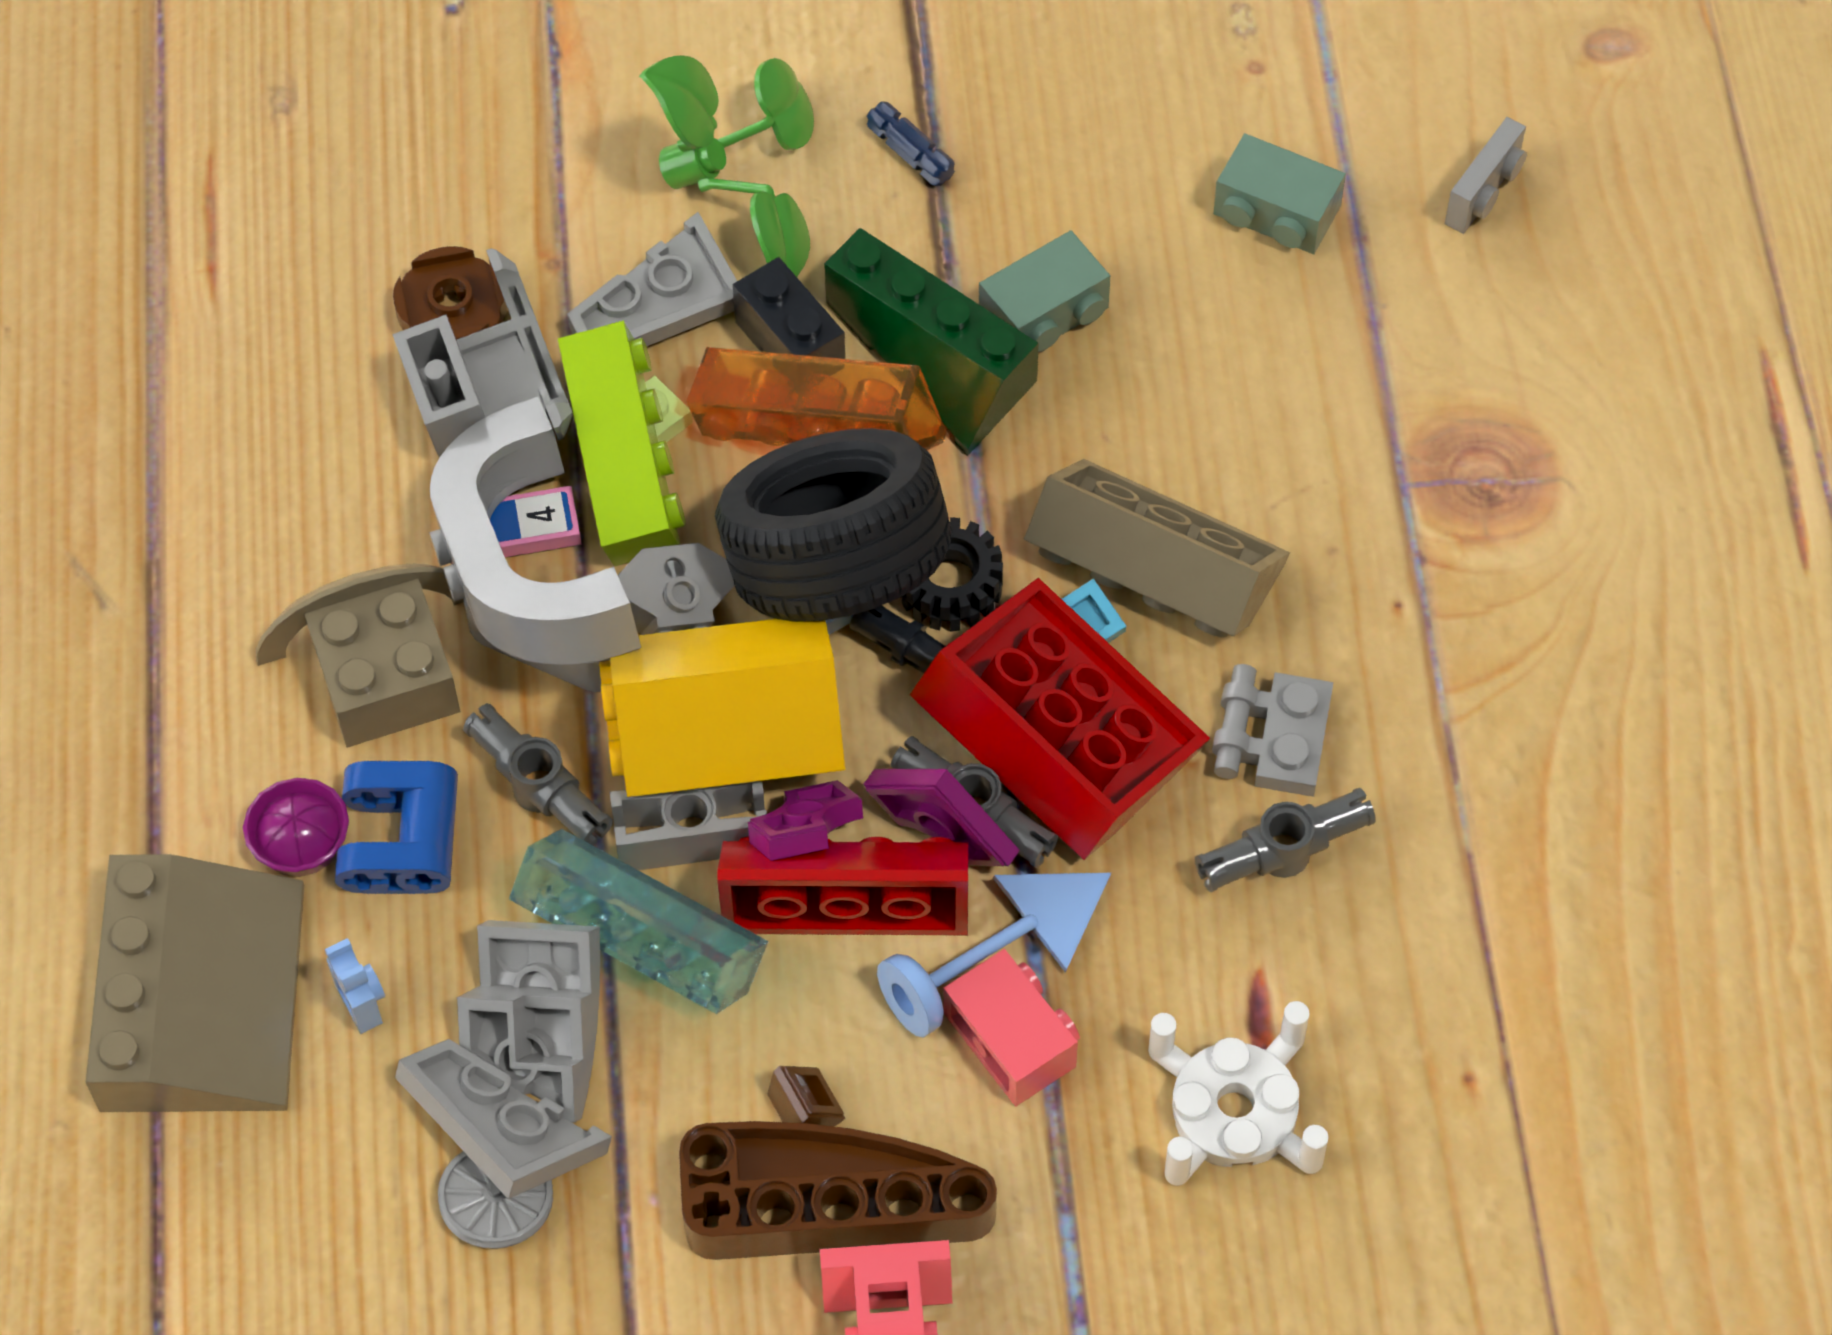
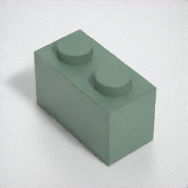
M1244 133L1216 182L1213 214L1224 218L1228 223L1236 227H1246L1274 238L1286 247L1299 248L1315 254L1341 207L1346 173Z
M1070 230L979 282V305L1038 342V352H1041L1051 347L1061 335L1080 324L1088 325L1094 322L1109 308L1111 275L1073 231Z

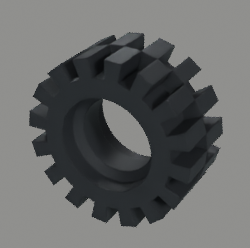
M950 517L952 538L943 562L955 561L965 564L973 573L971 580L962 586L947 588L932 583L928 578L920 586L901 596L902 605L905 610L908 611L913 608V619L922 623L927 616H930V628L939 631L942 621H950V632L960 631V620L963 619L967 620L971 628L979 622L980 612L986 617L994 611V602L999 603L1002 595L1003 562L1000 546L994 547V537L988 530L979 537V524L970 521L966 530L961 529L960 518Z

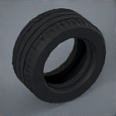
M873 428L847 429L819 434L775 449L751 462L734 475L723 489L715 511V520L720 540L738 595L748 605L764 615L774 619L795 622L823 621L847 617L877 608L900 598L920 586L935 573L946 556L952 538V528L931 454L909 436L892 430Z

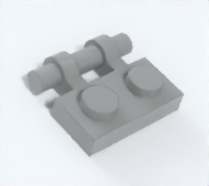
M1247 664L1235 665L1231 682L1225 684L1221 698V706L1225 709L1223 726L1216 731L1212 751L1217 756L1214 769L1215 774L1221 778L1233 779L1238 776L1240 763L1257 765L1255 787L1314 797L1333 682L1275 672L1271 692L1259 691L1254 686L1256 669ZM1249 716L1266 719L1263 739L1250 737L1246 733Z

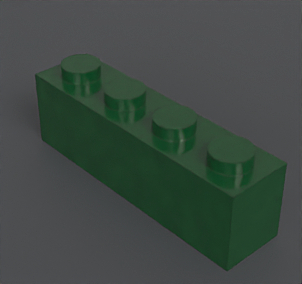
M859 228L824 263L826 303L870 350L875 349L889 364V372L902 385L906 383L923 401V408L937 423L942 422L955 436V443L967 456L1037 382L1038 342L862 228Z

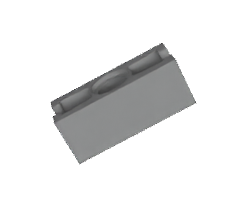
M762 781L627 797L626 790L610 792L621 873L720 859L723 841H738L743 837L749 836L748 822L754 817L724 819L719 817L754 810L755 817L767 814L764 806ZM688 817H697L704 820L701 824L694 827L678 825L681 820ZM660 825L662 826L654 829L626 834V828L629 827Z

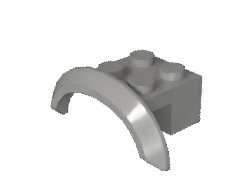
M492 248L486 250L512 318L511 320L457 340L447 315L392 334L424 424L439 458L456 437L479 420L503 408L538 396L548 419L552 423L558 440L564 439L573 418V412L555 370L516 264Z

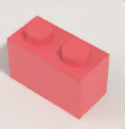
M1004 948L943 987L944 1015L1016 1107L1076 1068L1080 1036L1075 1024L1062 1009L1053 1011L1042 997L1043 988L1034 971L1024 962L1017 965Z

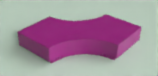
M838 780L784 791L785 803L780 808L768 814L750 819V822H748L749 843L770 861L829 849L827 835L832 830L846 823L863 819L862 798Z

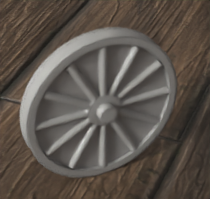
M463 1151L448 1164L441 1176L438 1187L439 1209L447 1227L461 1240L482 1248L494 1249L513 1246L534 1235L547 1220L553 1203L552 1180L508 1199Z

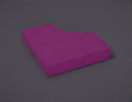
M874 769L863 784L866 787L865 790L897 825L914 828L931 837H945L954 842H968V864L970 866H1009L1020 851L947 769Z

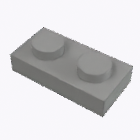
M1509 117L1505 118L1451 190L1445 219L1447 226L1464 234L1477 216L1482 219L1487 217L1498 198V188L1504 179L1510 182L1513 181L1526 160L1527 152L1522 150L1526 126Z

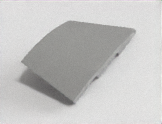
M488 920L477 925L480 986L457 997L459 1045L510 1075V1086L523 1094H532L540 1100L547 1097L564 1107L563 1118L575 1123L582 1119L594 1058L600 995V927Z

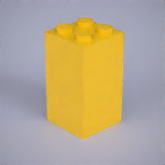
M769 619L638 635L641 644L640 649L611 657L607 661H599L604 717L605 721H607L612 777L624 776L627 797L846 770L835 664L826 620L795 622Z

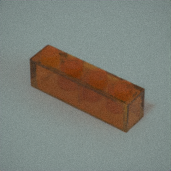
M706 347L686 401L702 436H709L720 441L742 439L761 441L771 446H781L824 433L847 429L873 428L892 430L907 435L923 448L929 450L944 443L947 434L921 368L917 365Z

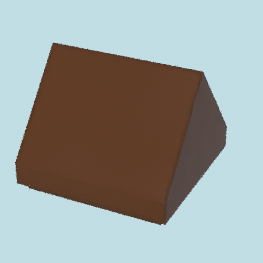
M779 1066L773 1071L767 1095L782 1122L836 1126L845 1119L843 1110L819 1068Z

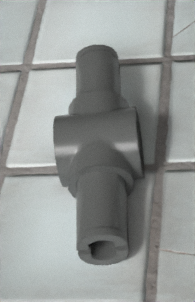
M488 703L478 708L479 713L484 719H481L474 712L467 718L463 731L496 760V769L512 783L514 797L521 807L531 812H542L545 816L554 815L579 839L584 847H591L597 843V838L592 834L593 832L601 838L607 834L612 826V818L602 812L579 790V781L563 766L561 752L553 742L546 738L532 737L530 734L521 735ZM542 770L549 772L547 776L541 779L533 780L526 778L528 774L534 771Z
M914 736L909 737L904 742V746L908 748V751L901 746L896 751L891 761L892 769H947L972 797L984 799L986 803L980 806L1020 850L1018 854L1028 860L1035 868H1038L1044 862V857L1041 853L1048 857L1055 848L1058 835L1048 831L1017 809V801L1001 791L999 777L991 768L982 764L970 763L963 765L960 762L951 764L920 743Z
M1356 788L1351 793L1317 807L1311 804L1301 806L1293 802L1276 803L1265 811L1259 825L1242 832L1241 839L1208 853L1197 855L1195 857L1196 869L1201 879L1208 877L1204 881V885L1211 893L1224 885L1255 872L1260 876L1268 873L1275 877L1283 878L1296 876L1306 868L1311 855L1328 849L1329 841L1364 826L1373 825L1376 822L1373 806L1370 800L1364 803L1361 802L1367 796L1362 788ZM1289 835L1298 842L1292 845H1284L1275 841L1273 837Z

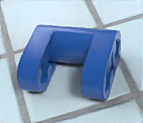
M361 761L348 765L344 770L342 800L346 806L361 812L401 813L399 842H355L341 846L337 851L335 883L346 891L363 894H430L444 891L450 887L458 783L457 771L448 764L434 761Z

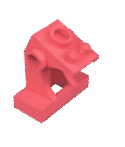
M949 1240L820 1249L824 1313L857 1312V1327H845V1335H938L936 1321L924 1322L922 1306L953 1304ZM908 1307V1311L870 1313V1309Z

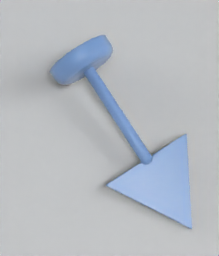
M1111 873L994 875L993 879L1023 918L931 974H928L918 962L907 955L894 954L883 960L877 966V977L887 1004L908 1031L915 1036L926 1037L934 1032L943 1022L944 1008L937 987L1031 930L1034 931L1060 967L1066 972Z

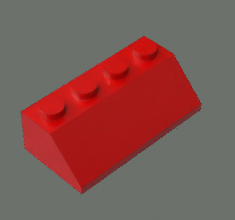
M749 836L743 837L738 841H723L717 883L723 934L968 936V842H954L945 837H931L921 842H893L885 837H868L860 842H833L828 839L829 849L770 861L749 843Z

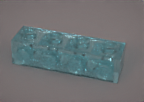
M563 829L527 847L509 896V900L552 924L599 926L601 951L715 1014H718L748 994L769 942Z

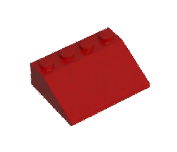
M1040 578L1035 579L940 650L910 693V696L978 761L991 768L998 775L999 780L1083 860L1088 858L1116 834L1211 739Z

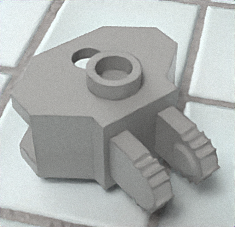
M700 543L642 549L618 574L630 602L637 632L641 635L710 627L714 622L712 610L735 586L727 560Z

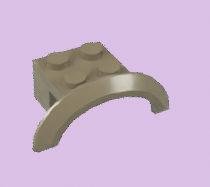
M413 563L385 566L352 574L323 585L289 605L262 635L256 647V662L259 666L285 658L289 642L307 625L346 747L358 745L461 712L453 676L422 589L445 594L452 600L454 605L463 603L464 599L453 600L442 567Z

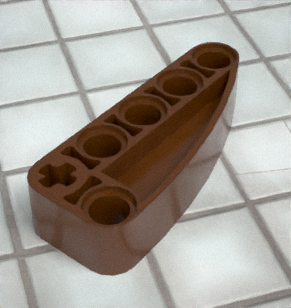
M746 1121L696 1125L686 1132L680 1143L681 1201L685 1234L689 1247L695 1254L704 1259L722 1260L819 1253L820 1249L941 1240H949V1243L970 1242L983 1238L991 1231L995 1224L997 1187L994 1178L987 1170L938 1149L900 1138L851 1128L808 1123ZM707 1154H717L725 1159L723 1164L710 1170L701 1169L694 1165L697 1159ZM974 1195L980 1198L984 1204L977 1210L962 1211L956 1208L952 1202L959 1196ZM907 1199L917 1203L920 1208L914 1214L900 1216L891 1212L889 1206L895 1201ZM837 1204H847L856 1210L852 1217L842 1221L833 1220L825 1214L827 1209ZM775 1208L785 1209L792 1214V1217L787 1222L780 1225H769L761 1219L763 1214ZM708 1216H719L718 1226L712 1228L705 1227Z

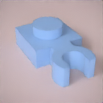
M348 938L326 948V960L335 987L360 1034L382 1024V1018L376 1001L384 998L385 993L370 964L365 966L359 965Z

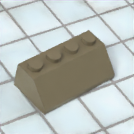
M1085 459L1047 477L1024 540L1040 547L1038 552L1044 558L1063 565H1070L1071 562L1091 570L1090 577L1094 578L1096 582L1115 589H1121L1123 586L1143 594L1142 601L1148 606L1166 613H1174L1175 610L1195 618L1194 624L1200 630L1217 637H1227L1228 634L1235 636L1251 624L1290 552Z

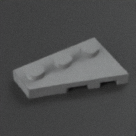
M697 212L684 222V230L666 244L660 241L646 252V260L626 275L617 274L567 313L569 327L572 333L575 334L624 320L634 339L643 337L646 346H649L734 312L732 284L737 282V279L702 217Z
M450 1039L398 1061L395 1075L397 1081L508 1199L608 1153L612 1136L594 1125L588 1131L583 1130L563 1118L564 1107L547 1097H544L540 1102L533 1100L510 1086V1075Z

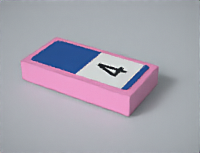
M572 486L507 496L496 507L490 518L491 525L505 557L582 545Z

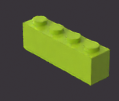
M623 320L557 338L602 549L615 567L629 563L642 549L680 545L677 528L686 526L685 516L678 494L676 492L669 494L666 476L674 474V466L666 441L658 442L654 424L663 422V416L655 390H647L643 373L652 371V366L643 337L634 339Z

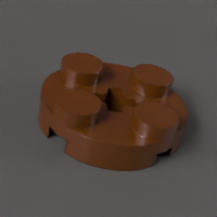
M440 247L420 254L411 262L412 269L405 274L402 281L399 276L395 283L393 300L397 319L402 330L447 315L457 340L502 323L507 313V305L490 260L488 264L483 259L476 258L474 250L464 247ZM455 292L457 298L463 299L462 302L454 306L439 304L444 301V293Z

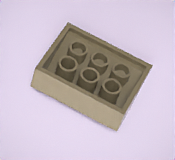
M172 854L109 855L86 1073V1084L99 1112L287 1111L305 888L303 880Z

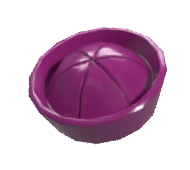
M297 777L276 782L257 795L247 809L243 823V833L246 846L257 861L282 875L301 877L317 873L331 864L337 856L338 849L343 846L349 818L346 804L335 789L318 780Z

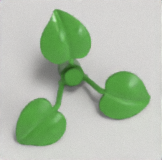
M680 55L662 59L646 68L639 77L654 92L672 129L680 138L676 144L664 147L659 155V167L666 183L673 189H681L698 183L701 192L719 189L754 193L750 200L751 220L766 262L769 263L775 258L780 257L795 276L798 277L809 256L810 236L804 216L794 199L786 193L775 196L772 187L768 184L715 179L720 170L724 169L726 165L725 147L760 133L771 126L778 143L785 150H795L808 143L813 133L814 114L810 99L801 83L797 80L794 70L786 62L777 58L761 63L755 73L754 87L757 101L766 117L750 126L716 139L713 137L714 130L717 128V121L713 115L717 111L719 104L718 93L710 74L702 63L690 56Z

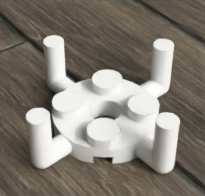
M1293 1001L1285 1007L1281 1032L1266 1050L1246 1044L1237 1038L1228 1037L1198 1052L1193 1057L1174 1044L1176 1033L1175 1018L1168 1013H1159L1153 1017L1148 1048L1149 1055L1154 1061L1177 1077L1173 1090L1172 1107L1175 1125L1180 1137L1173 1138L1167 1148L1164 1173L1166 1180L1170 1184L1179 1186L1186 1183L1204 1160L1224 1167H1232V1164L1250 1162L1256 1165L1268 1161L1279 1153L1305 1173L1314 1174L1322 1168L1328 1143V1133L1319 1125L1307 1127L1303 1132L1302 1139L1293 1133L1299 1110V1087L1285 1066L1302 1047L1305 1040L1309 1009L1304 1003ZM1239 1093L1250 1100L1253 1109L1246 1116L1234 1118L1224 1114L1217 1102L1225 1094Z

